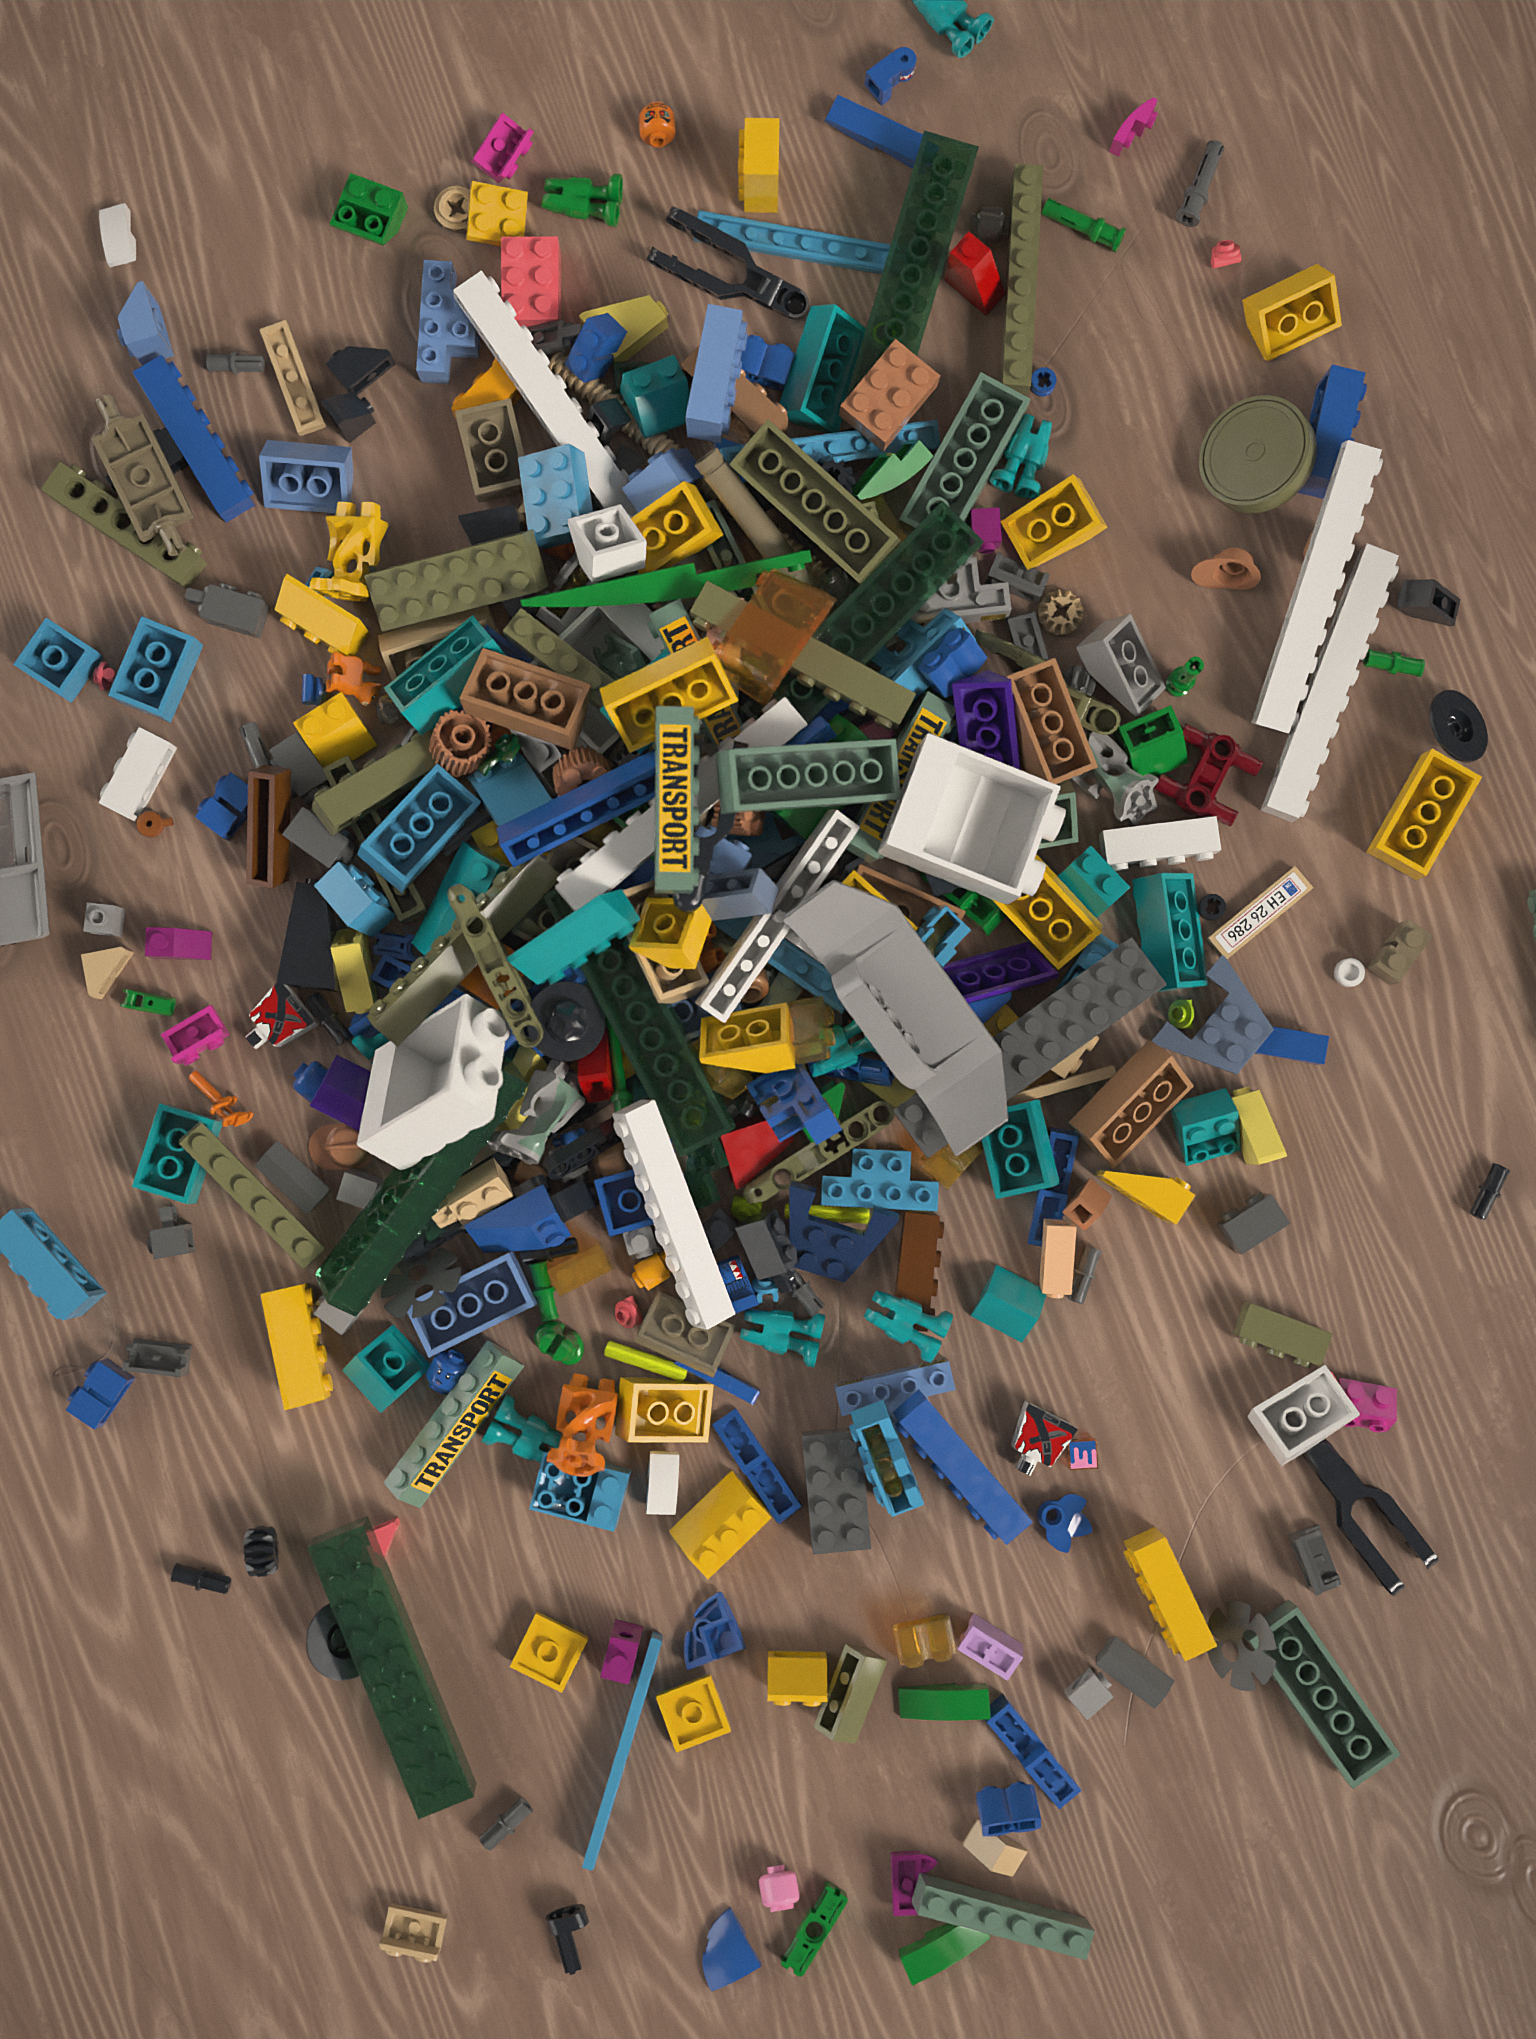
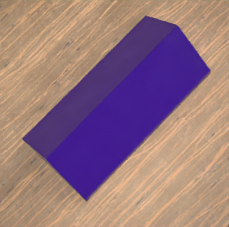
M987 670L954 681L952 687L960 746L1021 770L1011 679Z
M1030 942L946 963L942 967L968 1004L1040 985L1058 978L1059 974Z
M336 1054L309 1106L359 1131L371 1071Z

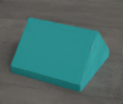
M996 1265L970 1316L1022 1343L1040 1317L1046 1294L1042 1293L1039 1286Z

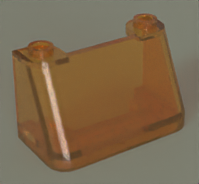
M774 568L770 572L766 570L762 572L755 583L759 588L721 642L715 640L712 644L730 683L763 706L767 705L775 690L813 634L823 623L837 600L827 592Z

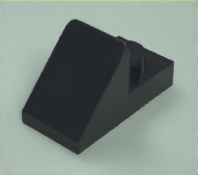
M611 398L594 403L591 406L586 423L591 421L600 434L597 439L604 447L611 442L616 431L631 422V418L616 398Z

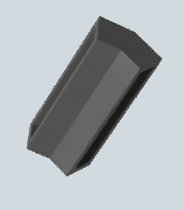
M279 1141L270 1147L255 1164V1167L306 1214L314 1211L330 1194V1188Z
M1110 1637L1104 1648L1096 1656V1665L1154 1709L1167 1696L1175 1680L1117 1637Z

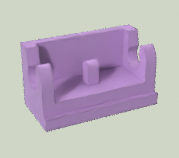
M973 1613L969 1619V1626L966 1632L962 1631L960 1635L958 1650L1008 1681L1023 1659V1644Z

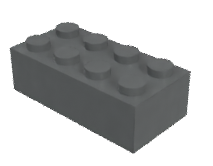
M849 1427L802 1432L813 1555L871 1549L864 1464L858 1447L862 1446L861 1442L854 1441Z

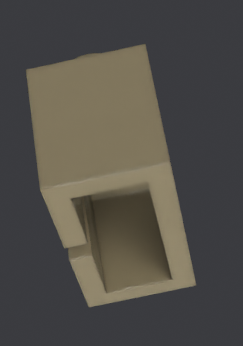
M1410 919L1400 922L1385 941L1387 946L1380 948L1366 968L1388 985L1399 983L1433 936Z

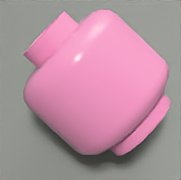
M784 1865L768 1867V1874L762 1875L759 1878L762 1904L765 1907H770L771 1912L794 1908L793 1903L799 1900L796 1873L791 1870L785 1871Z

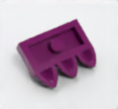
M920 1851L890 1852L893 1916L917 1915L912 1899L919 1874L932 1870L937 1865V1861L931 1856L921 1854Z

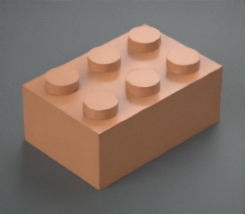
M895 339L841 404L839 416L881 451H884L938 386L940 375Z

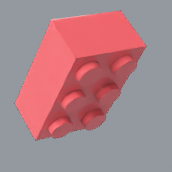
M558 236L501 237V299L503 302L509 301L517 314L514 318L520 327L522 325L529 327L561 320V249Z

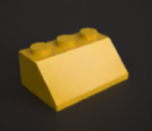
M1315 264L1242 300L1247 327L1264 360L1267 362L1342 326L1335 275L1319 264Z
M286 574L275 607V611L281 616L279 621L292 630H295L296 627L305 632L303 636L315 645L322 642L329 647L327 651L331 655L334 652H338L344 656H356L370 635V632L361 620Z
M731 1470L669 1532L687 1558L709 1579L772 1518V1514L753 1491Z

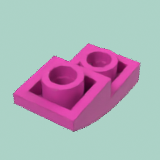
M1153 97L1147 100L1130 114L1116 133L1109 150L1110 153L1119 157L1123 147L1129 149L1135 135L1141 137L1146 127L1152 128L1158 112L1154 111L1158 99Z

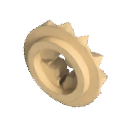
M451 186L441 191L434 203V212L437 220L444 228L447 227L454 232L459 229L467 230L469 189L462 186ZM462 204L461 208L465 214L457 212L455 215H452V208L449 205L458 207Z
M1058 589L1047 593L1038 607V618L1041 625L1048 632L1056 635H1066L1073 632L1080 625L1084 608H1082L1080 598L1073 595L1071 591H1061ZM1055 605H1058L1060 608L1069 605L1065 613L1067 618L1060 615L1052 619L1057 610Z

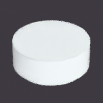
M1354 958L1341 960L1334 968L1335 980L1344 987L1358 985L1365 976L1364 966Z

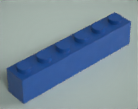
M161 354L134 370V376L222 519L227 523L254 507L255 504L250 496L254 495L252 489L245 479L240 481L237 477L236 472L240 471L231 456L225 457L221 449L225 447L217 432L211 434L207 425L211 424L202 408L199 410L195 408L192 402L197 399L188 385H181L178 379L182 377V374L173 361L168 363Z
M655 749L497 827L499 844L512 866L516 867L655 798Z
M919 1389L892 1412L898 1420L895 1424L897 1429L905 1438L910 1435L916 1441L913 1447L923 1459L929 1456L934 1461L931 1468L941 1479L947 1476L952 1482L948 1487L959 1500L963 1497L967 1499L969 1504L966 1508L977 1520L982 1517L987 1522L984 1528L994 1540L1000 1537L1008 1545L1033 1523L1024 1510Z

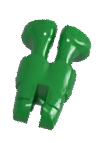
M612 174L608 184L603 186H593L592 179L584 177L545 179L544 190L549 194L543 195L541 205L543 209L580 220H587L591 215L603 219L609 227L618 226L620 205H622L623 198L622 174ZM597 199L606 201V204L590 203V201Z
M548 1321L537 1327L533 1336L534 1343L543 1354L546 1353L553 1357V1360L561 1361L565 1365H574L581 1360L584 1353V1342L579 1332L572 1330L567 1335H563L565 1324L561 1321Z

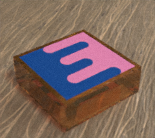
M1096 1438L1071 1439L1067 1445L1069 1470L1098 1469Z

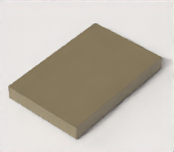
M657 1290L634 1342L714 1377L736 1325L724 1320L708 1330L693 1327L686 1317L685 1311L687 1309L685 1303Z

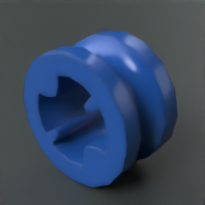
M1046 367L1037 369L1031 378V391L1039 397L1050 395L1056 385L1057 378L1055 373ZM1038 377L1041 380L1043 377L1048 378L1047 384L1049 387H1046V385L1043 388L1038 386Z

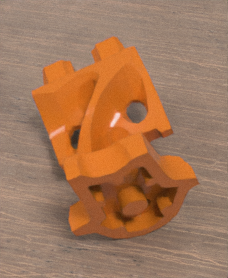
M574 1373L569 1385H563L559 1403L556 1430L563 1432V1436L561 1437L559 1448H551L548 1452L547 1461L555 1464L560 1471L566 1474L585 1477L598 1471H604V1457L595 1450L597 1439L607 1443L610 1441L617 1409L618 1394L615 1393L614 1380L600 1379L598 1390L587 1388V1376ZM570 1412L575 1413L576 1417L570 1423L566 1422L567 1414ZM600 1417H603L606 1422L602 1430L596 1428V1420ZM580 1432L585 1434L586 1440L577 1441L573 1440V1437Z

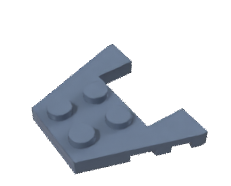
M1221 955L1207 972L1206 977L1229 995L1192 1040L1167 1021L1153 1038L1152 1042L1159 1047L1237 1075L1274 1029L1226 957Z

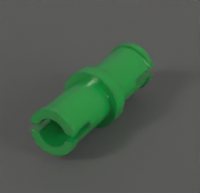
M1368 649L1363 665L1364 667L1387 670L1388 674L1395 675L1398 672L1421 677L1425 668V660L1401 656L1400 652L1395 651L1390 654Z
M547 1261L532 1263L529 1265L534 1284L532 1293L537 1298L541 1322L557 1319L559 1314L553 1294L556 1290L555 1285H551Z

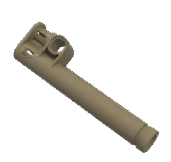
M717 447L706 453L695 463L694 466L700 474L704 475L703 478L764 559L795 552L729 465L728 461L723 459L724 456ZM806 566L805 569L788 572L787 567L776 569L777 576L781 582L772 588L764 598L770 613L777 619L811 636L824 625L826 619L833 617L838 609ZM781 594L785 599V604L781 610H778L775 606V599Z

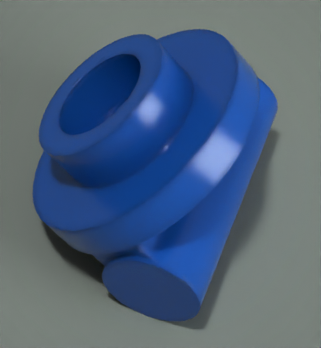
M304 674L302 680V704L318 706L326 698V684H323L321 677Z
M369 1012L353 1016L351 1027L348 1029L354 1037L361 1035L371 1038L378 1033V1030L367 1018Z

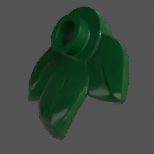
M504 734L495 742L494 746L496 748L487 755L486 759L478 767V770L485 777L492 766L499 760L504 763L513 761L521 748L517 735Z

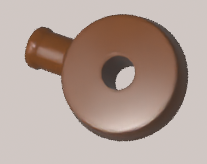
M146 811L139 815L136 826L141 835L153 838L160 835L165 826H173V818H162L157 812Z

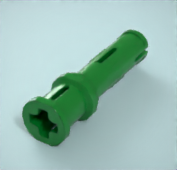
M1048 198L1041 213L1043 216L1089 236L1090 242L1095 243L1097 241L1112 248L1114 253L1117 252L1127 230L1124 227L1119 229L1106 223L1105 218L1098 217L1094 219L1052 198Z
M1194 656L1183 666L1174 669L1166 679V690L1174 697L1186 695L1195 685L1198 674L1204 669L1203 660Z

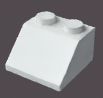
M621 504L568 519V526L579 564L592 583L645 568L646 540Z

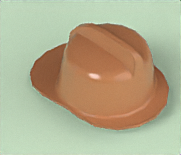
M1236 547L1226 548L1214 556V558L1199 562L1191 571L1192 580L1206 588L1247 590L1258 585L1261 579L1260 571L1254 565V556L1246 550Z
M346 1124L321 1126L314 1131L309 1139L308 1150L310 1157L316 1165L323 1169L346 1170L365 1167L372 1162L375 1155L357 1146L359 1131Z

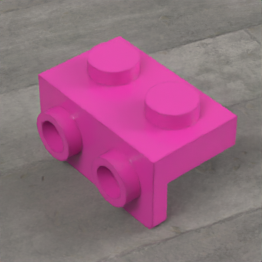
M502 112L471 162L497 183L505 178L509 180L518 168L515 162L519 155L525 156L532 146L533 142L530 138L534 131L530 128L525 131Z
M209 1005L163 1032L161 1036L173 1055L171 1057L173 1063H183L186 1066L200 1058L199 1053L206 1049L212 1051L225 1043L223 1039L230 1036V1033L214 1006Z
M1344 1378L1338 1379L1337 1382L1360 1413L1358 1417L1344 1425L1345 1427L1359 1426L1369 1428L1372 1432L1380 1433L1388 1431L1397 1421L1396 1388Z

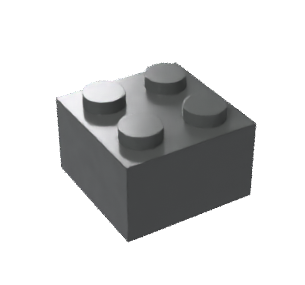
M304 807L300 809L282 834L329 869L338 861L348 866L360 848L354 844L357 838L345 829L331 836L314 811L311 810L310 812Z

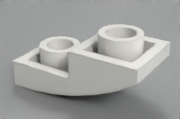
M123 203L99 210L102 243L109 267L136 261V239L131 233L130 210L127 205Z
M650 1451L646 1514H676L679 1452Z

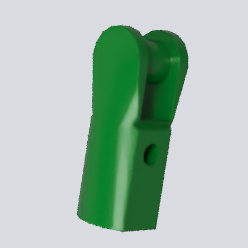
M123 989V992L126 994L124 1003H120V1007L170 1017L174 1014L175 997ZM137 995L143 996L141 1007L135 1006Z

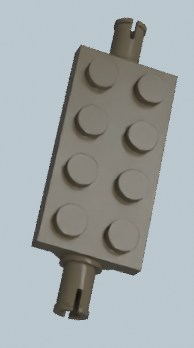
M109 394L103 395L105 402L99 397L95 404L104 418L105 428L101 434L91 438L140 540L146 542L160 535L168 550V554L170 556L179 555L176 548L182 553L186 550V546L176 527L195 518L146 416L141 414L134 418H125L121 416L113 396Z

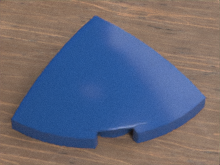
M718 1592L704 1601L693 1615L697 1619L692 1631H687L685 1635L684 1657L687 1670L747 1649L737 1621L723 1593Z
M729 1907L715 1920L707 1934L708 1943L706 1952L703 1953V1970L711 1991L727 1986L761 1967L759 1957L746 1938V1931L732 1908Z

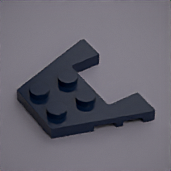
M791 1180L789 1186L790 1242L794 1245L799 1260L794 1265V1268L845 1283L898 1223L899 1213L874 1206L865 1230L808 1214L816 1194V1188Z

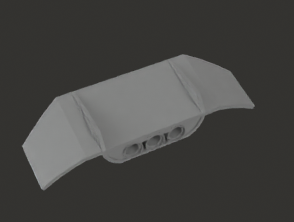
M832 880L782 917L783 921L809 946L831 974L834 989L841 1003L896 1078L906 1087L915 1089L924 1101L955 1156L960 1155L1008 1121L1001 1048L897 905Z

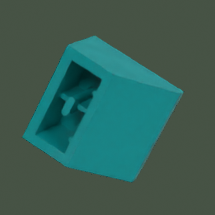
M1226 1088L1179 1101L1171 1109L1172 1124L1186 1166L1241 1151L1238 1110Z

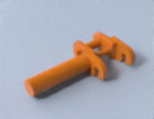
M198 1071L190 1074L189 1080L214 1103L210 1114H217L223 1120L222 1126L233 1125L236 1127L252 1119L254 1114L251 1111L248 1113L246 1111L234 1113L230 1109L238 1100L235 1095L233 1097H223Z

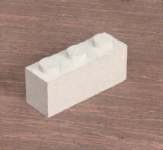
M140 727L137 732L132 733L127 742L128 749L123 758H119L115 763L114 775L111 781L103 786L99 801L105 807L137 822L139 815L145 810L177 750V747L170 742Z

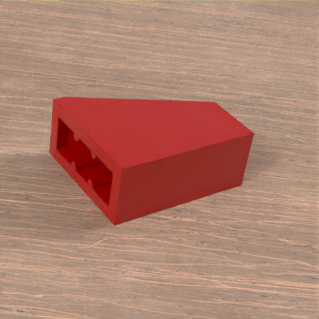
M968 231L950 252L944 281L987 316L1005 296V292L991 249Z
M606 1024L603 1037L598 1046L587 1056L578 1059V1082L588 1103L610 1100L615 1091Z
M763 1114L715 1129L730 1181L736 1189L742 1188L794 1141L793 1135L780 1142Z

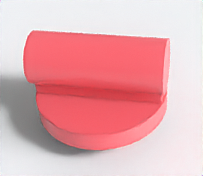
M1232 240L1219 241L1217 246L1211 250V266L1213 269L1241 262L1240 246L1234 244Z
M101 662L99 667L94 669V682L98 684L100 690L106 691L110 683L114 682L117 672L110 668L108 662Z
M633 1295L618 1302L615 1306L617 1322L628 1329L643 1322V1317Z

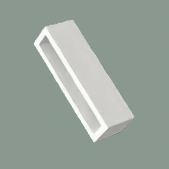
M1217 816L1103 830L1099 834L1101 857L1115 871L1128 870V865L1139 864L1140 868L1157 866L1156 861L1168 860V865L1184 863L1185 858L1196 857V861L1213 859V854L1221 851Z

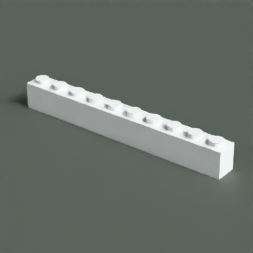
M481 270L453 289L455 300L556 446L571 444L585 452L590 495L598 507L602 510L621 504L630 518L635 516L638 512L622 490L630 482L628 480L629 475L624 469L619 471L614 463L616 457L607 445L603 447L597 439L600 436L598 430L591 421L586 423L581 415L583 409L574 397L571 399L564 391L567 387L558 373L553 375L548 368L550 362L541 349L538 351L531 343L533 337L525 325L520 327L514 317L517 314L512 305L507 300L503 302L497 294L500 292V289L491 276L486 278Z
M1350 440L1341 444L1251 721L1252 724L1283 733H1289L1290 729H1294L1299 719V712H1296L1299 701H1304L1309 686L1305 683L1308 674H1312L1315 670L1318 657H1315L1317 647L1323 644L1326 637L1327 629H1324L1327 617L1331 618L1335 610L1336 601L1333 598L1336 589H1341L1345 579V573L1342 570L1345 561L1349 562L1353 555L1355 545L1351 543L1354 534L1359 533L1364 521V516L1361 515L1364 504L1367 505L1372 497L1373 487H1370L1373 476L1379 474L1383 459L1380 458L1381 449Z
M1368 543L1358 552L1318 657L1315 670L1310 678L1307 695L1299 707L1297 725L1289 733L1260 811L1291 823L1299 819V817H1304L1310 803L1306 800L1309 791H1313L1318 783L1320 776L1316 772L1319 765H1323L1328 757L1330 749L1326 748L1329 738L1333 739L1339 728V722H1336L1339 712H1344L1348 704L1349 696H1346L1349 686H1353L1358 678L1359 670L1356 667L1359 659L1363 660L1369 649V644L1366 641L1369 634H1373L1378 625L1379 618L1376 617L1378 609L1383 608L1388 599L1389 592L1386 591L1388 583H1392L1397 575L1399 566L1395 564L1399 555Z
M785 697L779 702L773 699L762 709L764 714L756 721L753 717L750 718L739 728L741 733L734 739L731 736L727 737L716 748L719 750L718 752L733 749V741L748 743V748L784 746L808 724ZM716 754L711 758L706 755L699 762L697 776H699V794L693 795V807H699V817L720 800ZM655 798L648 803L651 808L643 814L640 811L636 812L625 822L628 827L618 833L615 830L603 840L605 845L596 852L592 849L580 859L582 864L573 871L569 868L557 878L559 883L556 885V890L574 911L598 895L611 891L655 854Z

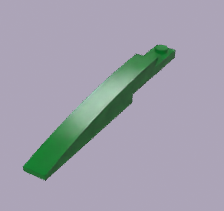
M801 550L696 573L694 563H686L520 599L521 606L589 607L692 598L699 596L706 581L727 592L758 586L756 578L758 573L760 578L777 575L776 569L787 567L788 572L805 569L804 563L812 562L810 550Z

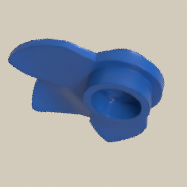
M1067 1494L1058 1501L1047 1500L1039 1506L1037 1511L1039 1523L1046 1528L1047 1541L1055 1549L1064 1553H1068L1070 1550L1071 1537L1084 1536L1093 1531L1089 1520L1081 1513L1086 1504V1499L1079 1495ZM1051 1509L1056 1511L1054 1519L1046 1517L1047 1512Z

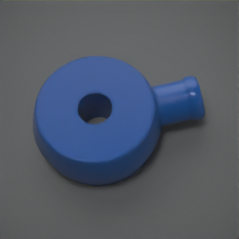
M580 1128L562 1134L559 1138L553 1139V1145L556 1148L562 1145L565 1146L585 1134L586 1130Z

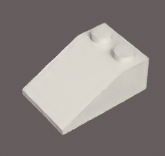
M1324 1365L1254 1407L1248 1418L1279 1464L1283 1466L1358 1417L1360 1413L1327 1366Z

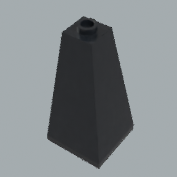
M515 504L458 515L459 522L471 545L523 532L521 519ZM536 592L501 601L511 620L520 608L536 620L539 619L536 616L539 607L521 606L520 599L536 596Z
M306 878L305 883L296 882L277 983L295 988L341 993L330 949L337 932L335 912L314 886L319 880Z

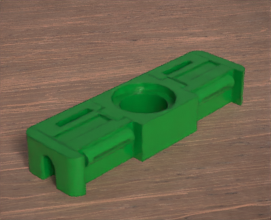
M831 1882L824 1883L825 1888L813 1908L810 1906L795 1931V1937L784 1956L781 1955V1965L786 1969L791 1967L793 1973L799 1977L805 1974L848 1902L847 1893ZM811 1922H818L822 1925V1932L817 1936H811L806 1932L807 1925Z

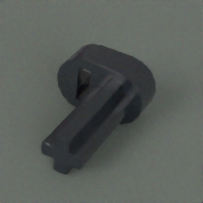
M583 1904L556 1909L545 1917L549 1933L555 1935L565 1974L573 1975L576 1974V1971L582 1969L572 1932L585 1927L589 1923L586 1908Z

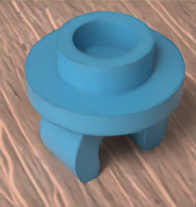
M756 1277L752 1281V1288L756 1292L758 1303H762L763 1294L770 1293L773 1295V1301H778L779 1289L774 1280H771L770 1277L758 1280Z

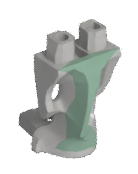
M1082 727L1098 767L1070 778V782L1095 799L1099 797L1098 793L1103 787L1114 799L1113 811L1116 818L1120 821L1126 819L1133 826H1138L1149 811H1154L1157 808L1153 788L1158 783V778L1151 774L1143 776L1130 769L1126 764L1129 760L1127 754L1108 735L1097 734ZM1106 751H1110L1113 753V757H1103V754ZM1121 773L1120 776H1116V777H1115V776H1111V775H1115V774ZM1094 777L1096 779V783L1090 785L1084 780V778Z
M551 1059L546 1071L536 1069L530 1079L519 1111L520 1115L527 1116L524 1123L517 1129L501 1132L484 1128L478 1138L490 1145L489 1148L494 1151L518 1158L529 1165L532 1163L538 1164L550 1132L555 1133L585 1104L586 1099L578 1093L581 1088L578 1082V1075L568 1072L569 1066L565 1063Z

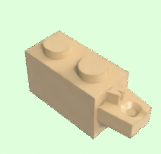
M492 1158L445 1186L446 1198L433 1207L430 1213L432 1219L440 1228L458 1220L464 1226L513 1197L509 1177L496 1160Z

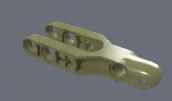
M980 629L976 630L974 638L977 644L990 649L991 653L995 655H1002L1016 661L1017 665L1027 669L1048 661ZM1066 684L1082 727L1101 735L1111 734L1118 729L1121 718L1119 712L1114 707Z
M461 883L451 886L447 893L449 903L461 924L462 932L475 955L481 972L516 1040L524 1047L531 1048L538 1045L543 1038V1029L530 1005L533 999L517 968L507 960V957L510 956L501 942L489 917L482 912L474 894ZM460 894L465 896L464 902L459 900ZM471 917H479L483 921L484 928L480 933H474L469 929L468 921ZM501 974H508L510 979L507 982H499L497 977ZM513 987H516L515 990L505 996V990H511ZM513 998L520 999L524 1003V1010L515 1011L511 1007L510 1000ZM532 1025L538 1030V1037L535 1041H531L530 1037L525 1034L524 1026Z
M877 1101L841 1123L840 1127L849 1145L846 1146L845 1142L842 1141L836 1146L837 1152L833 1153L831 1150L826 1152L824 1150V1147L827 1145L825 1140L818 1145L815 1142L810 1143L751 1181L743 1191L748 1204L763 1202L779 1191L789 1189L790 1182L785 1185L776 1182L775 1172L778 1169L785 1168L789 1170L791 1180L800 1182L890 1125L895 1117V1113L892 1111L894 1110L888 1102ZM877 1106H883L888 1111V1117L882 1123L877 1122L873 1117V1111ZM854 1121L860 1122L864 1127L863 1135L859 1138L851 1137L848 1132L849 1125ZM836 1133L830 1138L834 1141L841 1136ZM755 1189H761L762 1195H755Z

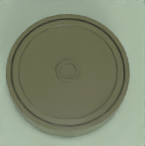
M1271 395L1246 398L1233 404L1221 413L1206 432L1199 453L1201 478L1214 497L1231 510L1254 514L1275 509L1295 496L1308 480L1316 461V436L1306 417L1288 400Z

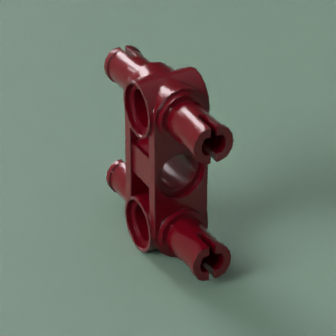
M1186 723L1182 729L1184 741L1200 749L1201 753L1188 782L1184 785L1160 774L1158 777L1159 781L1153 789L1175 799L1177 806L1181 807L1187 814L1198 815L1202 818L1217 816V821L1230 827L1234 823L1238 811L1216 801L1215 797L1229 767L1235 766L1256 776L1263 761L1241 751L1239 744L1235 743L1234 739L1228 735H1219L1215 732L1207 734ZM1215 744H1222L1226 748V756H1220L1216 753ZM1190 794L1200 796L1202 800L1200 807L1191 804Z

